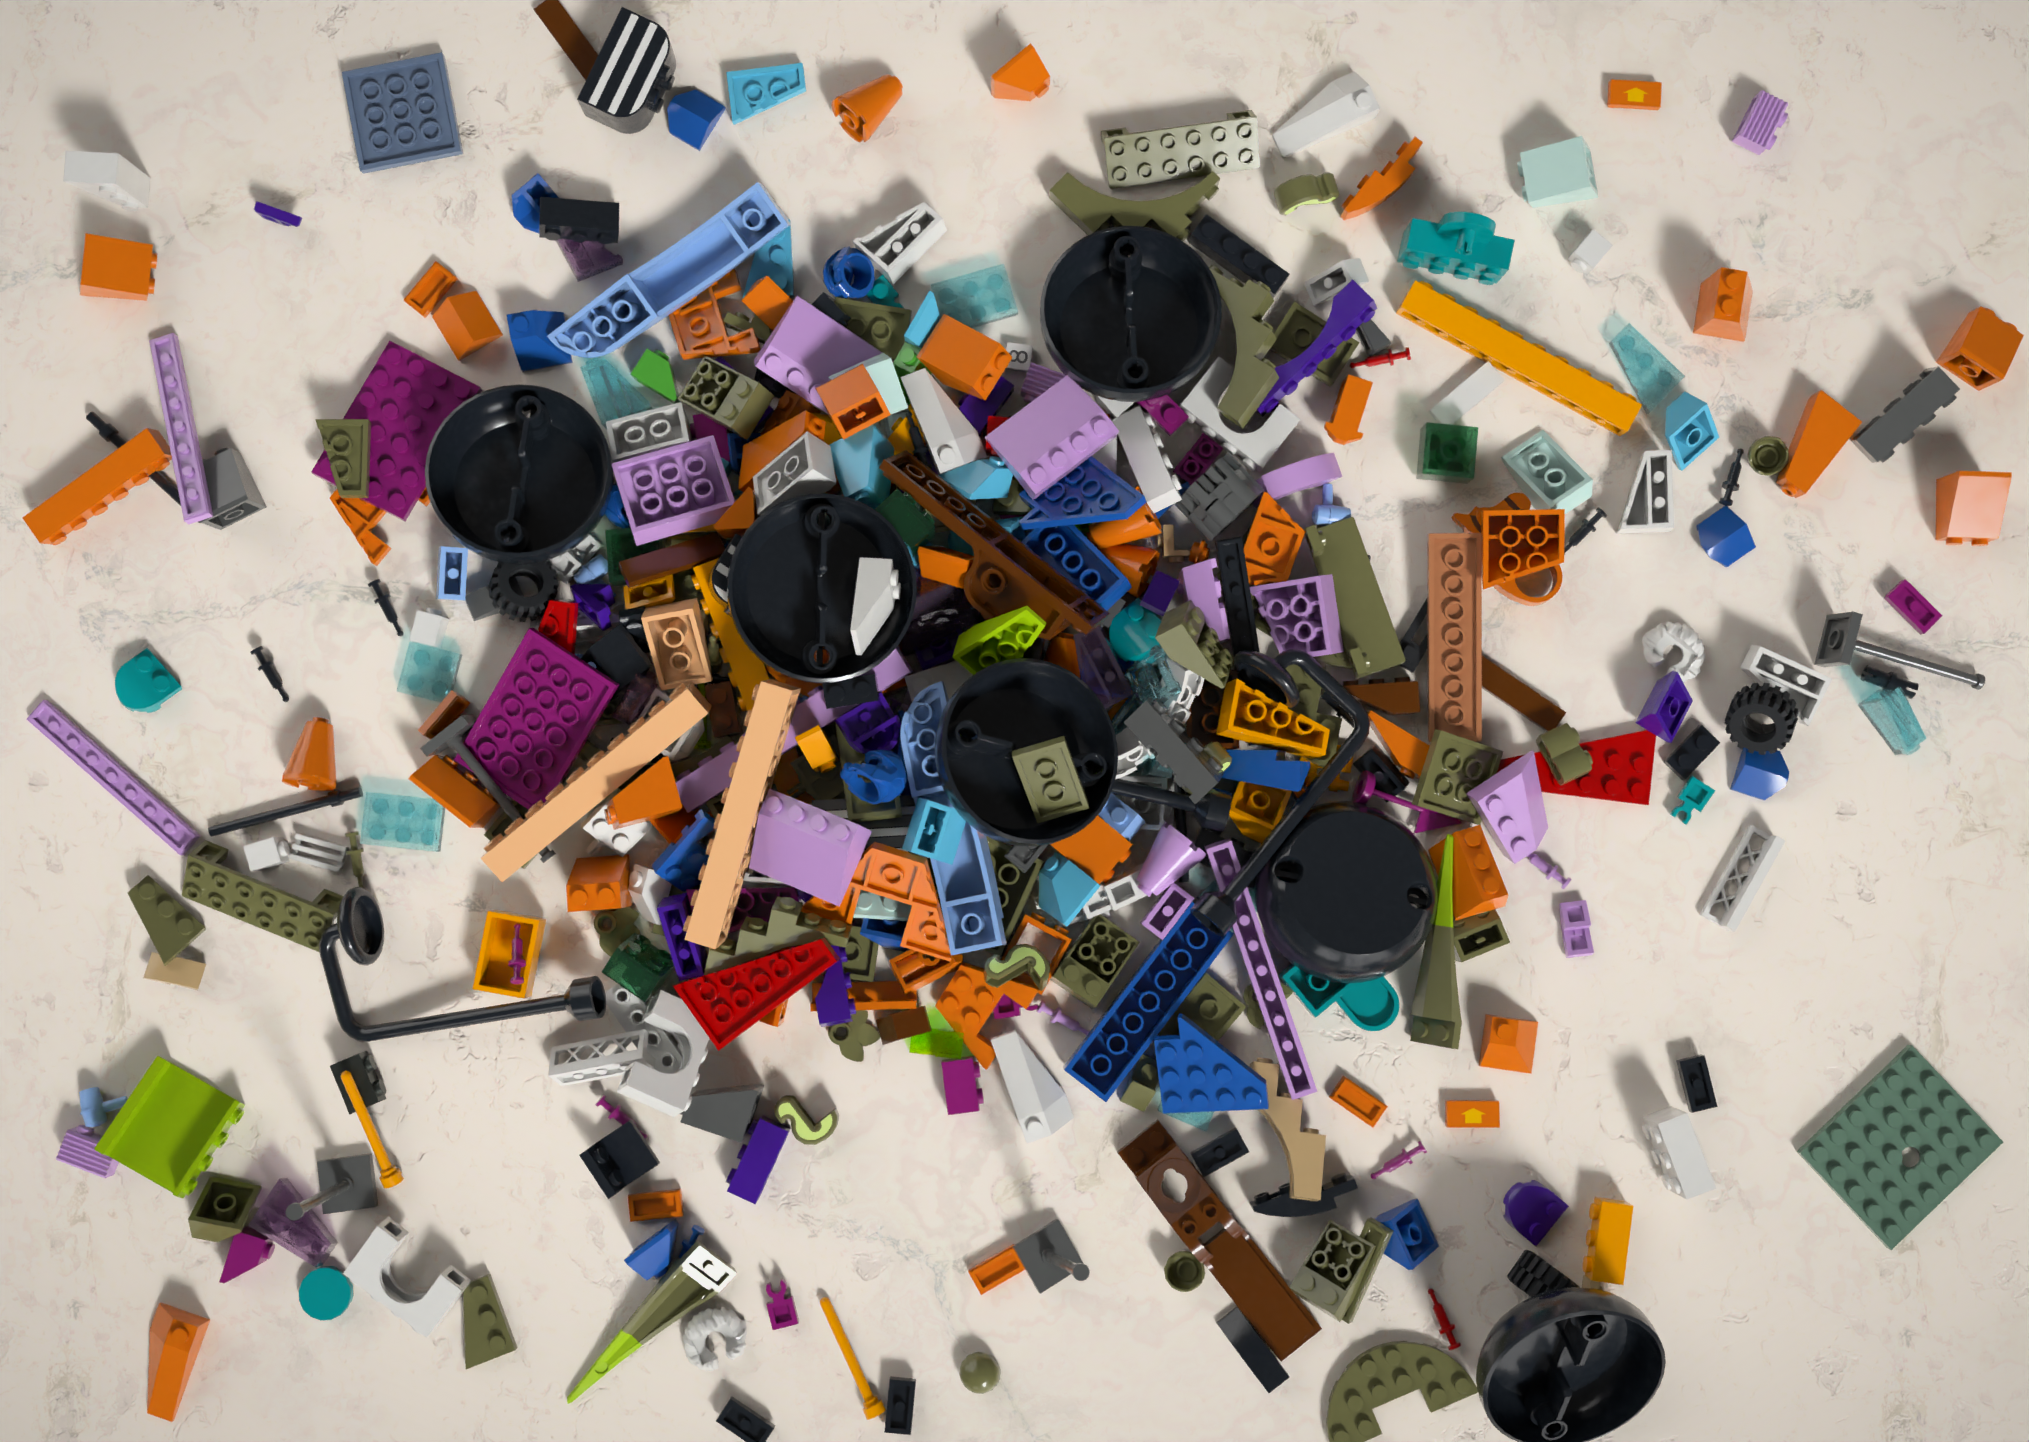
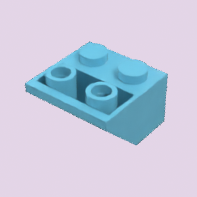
M918 798L902 849L953 865L966 821L954 808Z

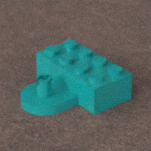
M1450 212L1445 214L1439 223L1412 218L1403 232L1397 262L1403 263L1404 267L1410 269L1422 267L1428 269L1433 274H1443L1445 272L1453 274V277L1457 279L1467 280L1468 278L1477 279L1481 284L1493 285L1494 283L1497 284L1509 270L1515 240L1495 236L1496 223L1492 219L1476 213Z
M1292 963L1278 974L1310 1015L1315 1018L1336 1002L1356 1026L1367 1031H1380L1390 1026L1399 1012L1398 995L1384 976L1362 983H1337L1312 976Z

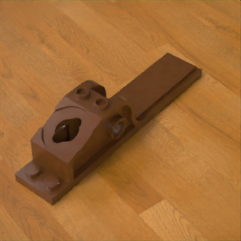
M907 450L884 459L879 466L886 478L972 546L974 560L964 579V591L970 604L981 613L985 620L1028 606L1046 622L1044 629L1038 637L1050 640L1070 624L1076 631L1087 635L1102 624L1110 615L1108 611Z
M1158 1119L1117 1151L1118 1155L1133 1172L1135 1179L1199 1262L1204 1263L1281 1362L1322 1329ZM1168 1169H1173L1176 1173L1182 1174L1187 1180L1185 1199L1181 1203H1176L1173 1199L1168 1198V1196L1166 1197L1162 1191L1164 1173ZM1220 1221L1224 1228L1204 1243L1200 1236Z

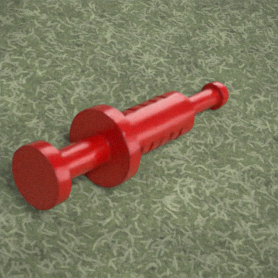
M1406 347L1403 352L1393 354L1391 349H1387L1388 353L1366 357L1365 361L1351 362L1349 366L1350 368L1362 365L1372 367L1385 363H1390V366H1393V360L1401 358L1411 360L1409 347Z
M1430 1288L1428 1289V1294H1430L1434 1303L1433 1311L1441 1327L1439 1333H1446L1450 1343L1448 1349L1454 1350L1461 1346L1460 1342H1456L1452 1330L1456 1328L1455 1324L1450 1323L1443 1305L1438 1303L1434 1294L1435 1291Z

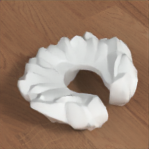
M1667 622L1665 625L1660 623L1655 629L1648 631L1642 639L1643 653L1646 661L1652 667H1657L1665 662L1663 652L1668 645H1676L1682 651V660L1678 664L1669 667L1667 674L1672 671L1678 672L1683 683L1700 674V667L1705 660V645H1703L1702 639H1699L1698 633L1692 628H1689L1686 624L1681 625L1678 622L1674 624L1673 622Z
M723 1307L721 1309L707 1308L705 1311L693 1315V1320L688 1322V1327H685V1334L682 1338L689 1363L697 1366L700 1370L713 1371L719 1368L718 1356L706 1346L708 1334L711 1332L722 1333L726 1339L725 1355L729 1359L734 1360L744 1353L747 1345L745 1343L747 1325L746 1321L741 1320L732 1309L727 1310Z

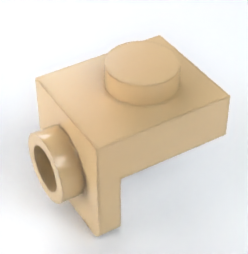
M1163 525L1162 533L1157 535V548L1162 547V559H1168V563H1183L1184 559L1189 558L1190 550H1174V526Z

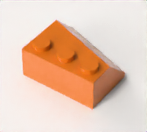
M1565 509L1481 511L1483 590L1564 563Z

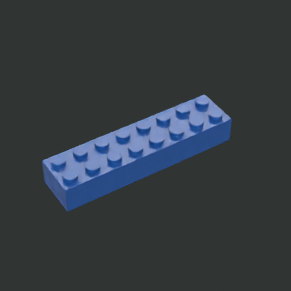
M1194 902L1190 903L1165 938L1158 941L1063 1066L1068 1074L1105 1102L1108 1101L1152 1043L1155 1036L1162 1030L1234 935L1229 930L1224 937H1221L1202 925L1190 911L1195 904Z

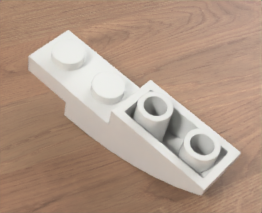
M1143 864L1122 872V875L1110 879L1107 883L1099 884L1098 890L1082 908L1086 919L1111 909L1113 911L1147 896L1137 887L1140 882L1136 880Z

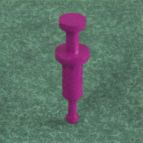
M519 923L514 924L515 938L512 940V960L508 961V966L514 968V977L510 979V983L522 984L524 983V978L521 977V967L526 966V961L522 958L523 940L519 938V928L521 926Z
M605 1095L595 1104L597 1107L599 1105L603 1106L610 1112L607 1118H614L621 1125L632 1120L620 1110L621 1106L619 1104L614 1108L605 1100ZM639 1130L646 1140L648 1137L647 1134H644L641 1130Z
M1421 1141L1417 1142L1419 1146L1409 1152L1403 1148L1401 1149L1403 1153L1384 1163V1168L1372 1173L1371 1178L1376 1179V1177L1384 1172L1390 1173L1407 1162L1411 1165L1413 1163L1411 1159L1413 1156L1422 1151L1425 1154L1427 1150Z

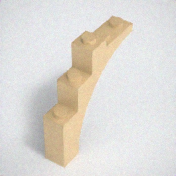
M1257 1058V1061L1250 1063L1249 1067L1266 1079L1269 1109H1259L1258 1111L1273 1128L1285 1153L1290 1176V1198L1319 1201L1321 1200L1326 1135H1321L1318 1129L1303 1128V1132H1300L1303 1100H1292L1289 1093H1280V1097L1277 1096L1279 1064H1273L1272 1059Z

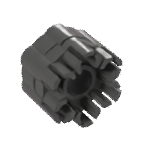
M1229 452L1214 463L1215 467L1211 466L1205 472L1211 481L1203 474L1197 479L1199 483L1194 482L1181 496L1182 500L1174 504L1210 542L1238 518L1265 490Z

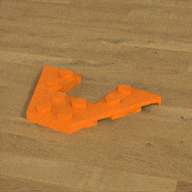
M874 842L863 852L840 907L815 896L811 897L802 906L801 912L815 913L820 917L830 920H841L851 925L861 890L912 905L900 946L951 962L953 955L950 953L943 915L928 861L925 857Z

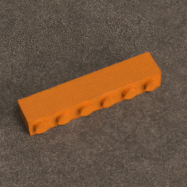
M146 428L22 518L39 543L58 545L67 539L66 535L71 531H76L86 526L89 518L104 513L110 503L125 498L129 494L128 490L147 482L149 475L153 472L161 471L170 465L169 461L172 460L170 446L158 430Z

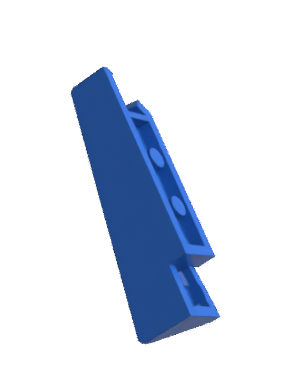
M1226 750L1232 757V763L1224 771L1225 773L1222 778L1298 792L1303 786L1310 768V762L1285 761L1286 751Z

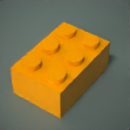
M500 910L488 911L473 989L523 999L531 997L546 919ZM519 923L521 926L519 928V938L523 940L522 958L526 961V966L521 967V977L524 978V983L522 984L510 983V979L514 977V968L508 966V961L512 960V940L515 938L514 924Z

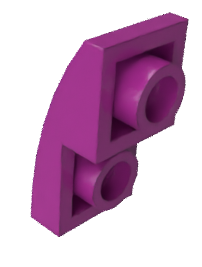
M1203 433L1173 472L1185 482H1189V485H1192L1194 482L1197 483V479L1207 471L1224 448Z

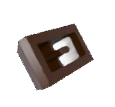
M925 1006L890 1014L876 1020L882 1045L932 1031Z

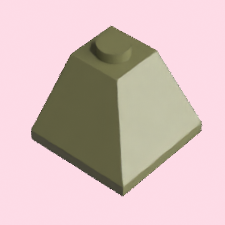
M210 1176L188 1218L192 1238L218 1243L241 1233L262 1187L260 1185Z

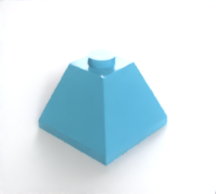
M928 292L904 335L905 342L921 349L941 319L933 292Z
M1684 392L1666 408L1665 436L1678 469L1683 471L1719 438L1708 404L1697 397Z
M991 456L990 459L976 460L938 476L964 497L973 500L1007 498L1013 474L1000 457Z
M1055 852L1052 857L1046 860L1044 866L1039 871V907L1067 927L1098 890L1100 885L1070 860Z

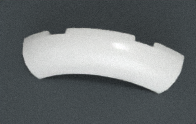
M1167 658L1162 680L1152 699L1155 700L1157 698L1167 708L1165 712L1172 719L1177 718L1184 725L1191 715L1189 708L1195 695H1200L1204 678ZM1128 727L1115 735L1118 748L1116 779L1136 771V766L1147 758H1155L1153 747L1147 749Z

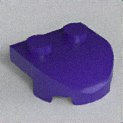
M882 692L879 693V701L861 703L835 719L848 744L859 753L866 754L877 749L890 751L898 742L901 722L898 715H894Z
M1531 1180V1182L1524 1184L1518 1182L1508 1190L1504 1197L1505 1215L1503 1217L1511 1227L1537 1247L1569 1206L1536 1180Z

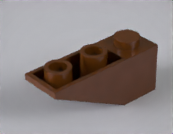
M1410 677L1394 678V683H1384V678L1369 679V684L1359 685L1358 680L1343 681V687L1358 702L1385 714L1402 715L1420 712L1418 681H1410Z

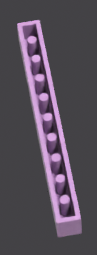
M897 646L879 665L859 676L876 674L880 693L914 671ZM820 685L808 693L810 698L802 703L800 700H797L781 755L798 745L795 739L796 736L818 725L824 729L835 722L836 718L859 704L826 709L822 686ZM730 742L720 749L722 754L714 759L712 756H708L698 763L700 768L692 773L690 770H686L676 777L679 797L688 813L695 811L706 804L707 801L723 793L726 787H730L732 778L729 777V771L732 763L737 762L740 753L736 751L737 744L735 745L734 742Z
M1230 838L1204 846L1219 891L1221 892L1241 869ZM1246 887L1235 901L1238 920L1232 926L1288 1092L1291 1099L1294 1100L1315 1093L1317 1089L1250 893Z

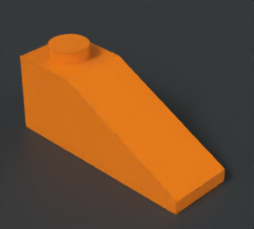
M1368 711L1370 727L1394 764L1401 768L1399 772L1412 780L1414 777L1420 778L1430 745L1375 712Z

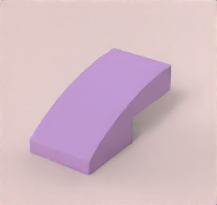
M1586 900L1560 903V922L1566 958L1593 955L1594 949L1589 930L1591 921Z

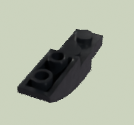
M1341 1173L1333 1176L1331 1182L1322 1185L1321 1200L1319 1201L1290 1198L1289 1182L1279 1186V1191L1272 1194L1263 1192L1254 1196V1201L1249 1203L1254 1212L1278 1217L1310 1216L1338 1208L1334 1198L1358 1189V1186L1351 1174L1346 1176V1173Z

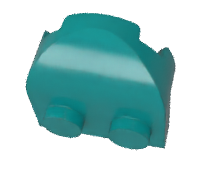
M1139 598L1120 611L1113 618L1110 625L1109 635L1112 649L1120 659L1126 662L1129 660L1148 661L1153 658V652L1161 646L1155 638L1161 620L1152 611L1140 606L1141 600Z
M148 648L123 664L115 678V690L119 701L125 708L133 712H155L161 708L162 703L182 690V686Z

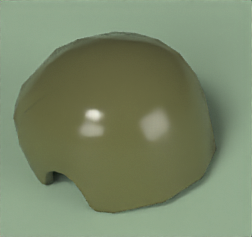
M1764 436L1755 440L1749 447L1747 454L1748 463L1756 473L1772 476L1781 472L1787 464L1789 450L1780 438Z
M1179 1251L1171 1255L1164 1268L1166 1281L1173 1289L1180 1292H1189L1196 1289L1202 1284L1205 1277L1204 1263H1200L1193 1253L1189 1251Z
M976 1352L968 1355L961 1363L959 1376L963 1385L969 1391L984 1394L993 1390L999 1383L1001 1369L993 1356L987 1353Z

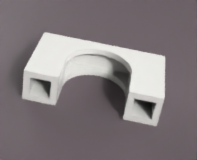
M1218 356L1181 403L1180 408L1189 416L1187 422L1191 424L1197 423L1202 427V433H1205L1212 440L1216 438L1222 443L1221 447L1227 453L1229 452L1231 455L1237 454L1243 459L1242 463L1251 471L1256 469L1260 472L1301 419L1279 404L1264 425L1254 432L1237 433L1227 428L1220 419L1217 407L1219 399L1229 387L1234 367Z
M660 990L651 997L643 1021L669 1032L677 1039L682 1050L681 1067L677 1073L666 1074L634 1061L625 1068L617 1092L675 1117L686 1111L691 1104L692 1097L690 1093L692 1087H695L699 1080L700 1073L698 1069L700 1063L704 1062L708 1054L706 1046L710 1038L682 999Z
M387 1217L377 1225L343 1274L354 1285L360 1286L368 1292L373 1300L382 1303L391 1310L395 1317L401 1318L416 1333L427 1338L439 1326L471 1280L450 1265L440 1274L429 1291L416 1294L402 1289L395 1282L390 1265L393 1254L409 1232L390 1217Z

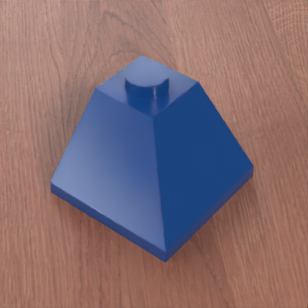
M530 310L507 314L511 342L522 372L573 363L571 354L559 349L547 337L566 322L564 312Z
M863 919L860 935L887 949L901 952L910 950L900 946L907 921Z
M1418 1198L1388 1210L1375 1218V1220L1393 1230V1234L1383 1254L1408 1270H1413L1439 1247Z
M676 1218L633 1249L624 1259L625 1263L645 1280H649L653 1276L658 1279L668 1271L669 1268L667 1266L673 1260L679 1224Z

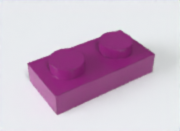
M1168 395L1136 402L1146 413H1150L1152 419L1169 436L1189 418Z
M1906 579L1901 580L1884 597L1920 635L1925 634L1943 616Z

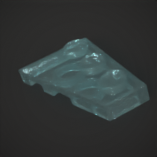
M1630 323L1609 343L1646 414H1649L1685 377Z

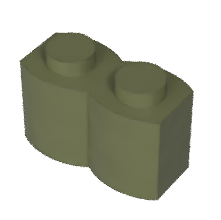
M1568 723L1539 735L1536 739L1541 754L1547 761L1553 776L1560 786L1589 773L1592 770L1591 765L1593 764L1589 752L1583 751L1579 745L1580 737L1574 727L1571 728Z

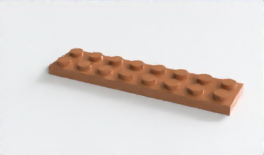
M1482 533L1427 534L1428 742L1432 741L1435 729L1474 742H1482Z

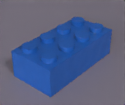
M1074 525L1037 528L1021 541L1106 611L1132 588L1128 579Z

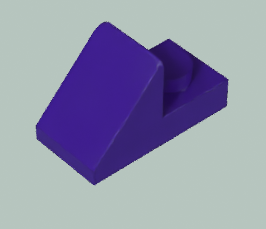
M1156 571L1140 606L1160 616H1164L1179 585V580L1161 571Z
M573 584L570 586L574 601L578 602V608L602 631L610 628L612 625L609 615H611L609 607L615 603L611 586L609 584Z

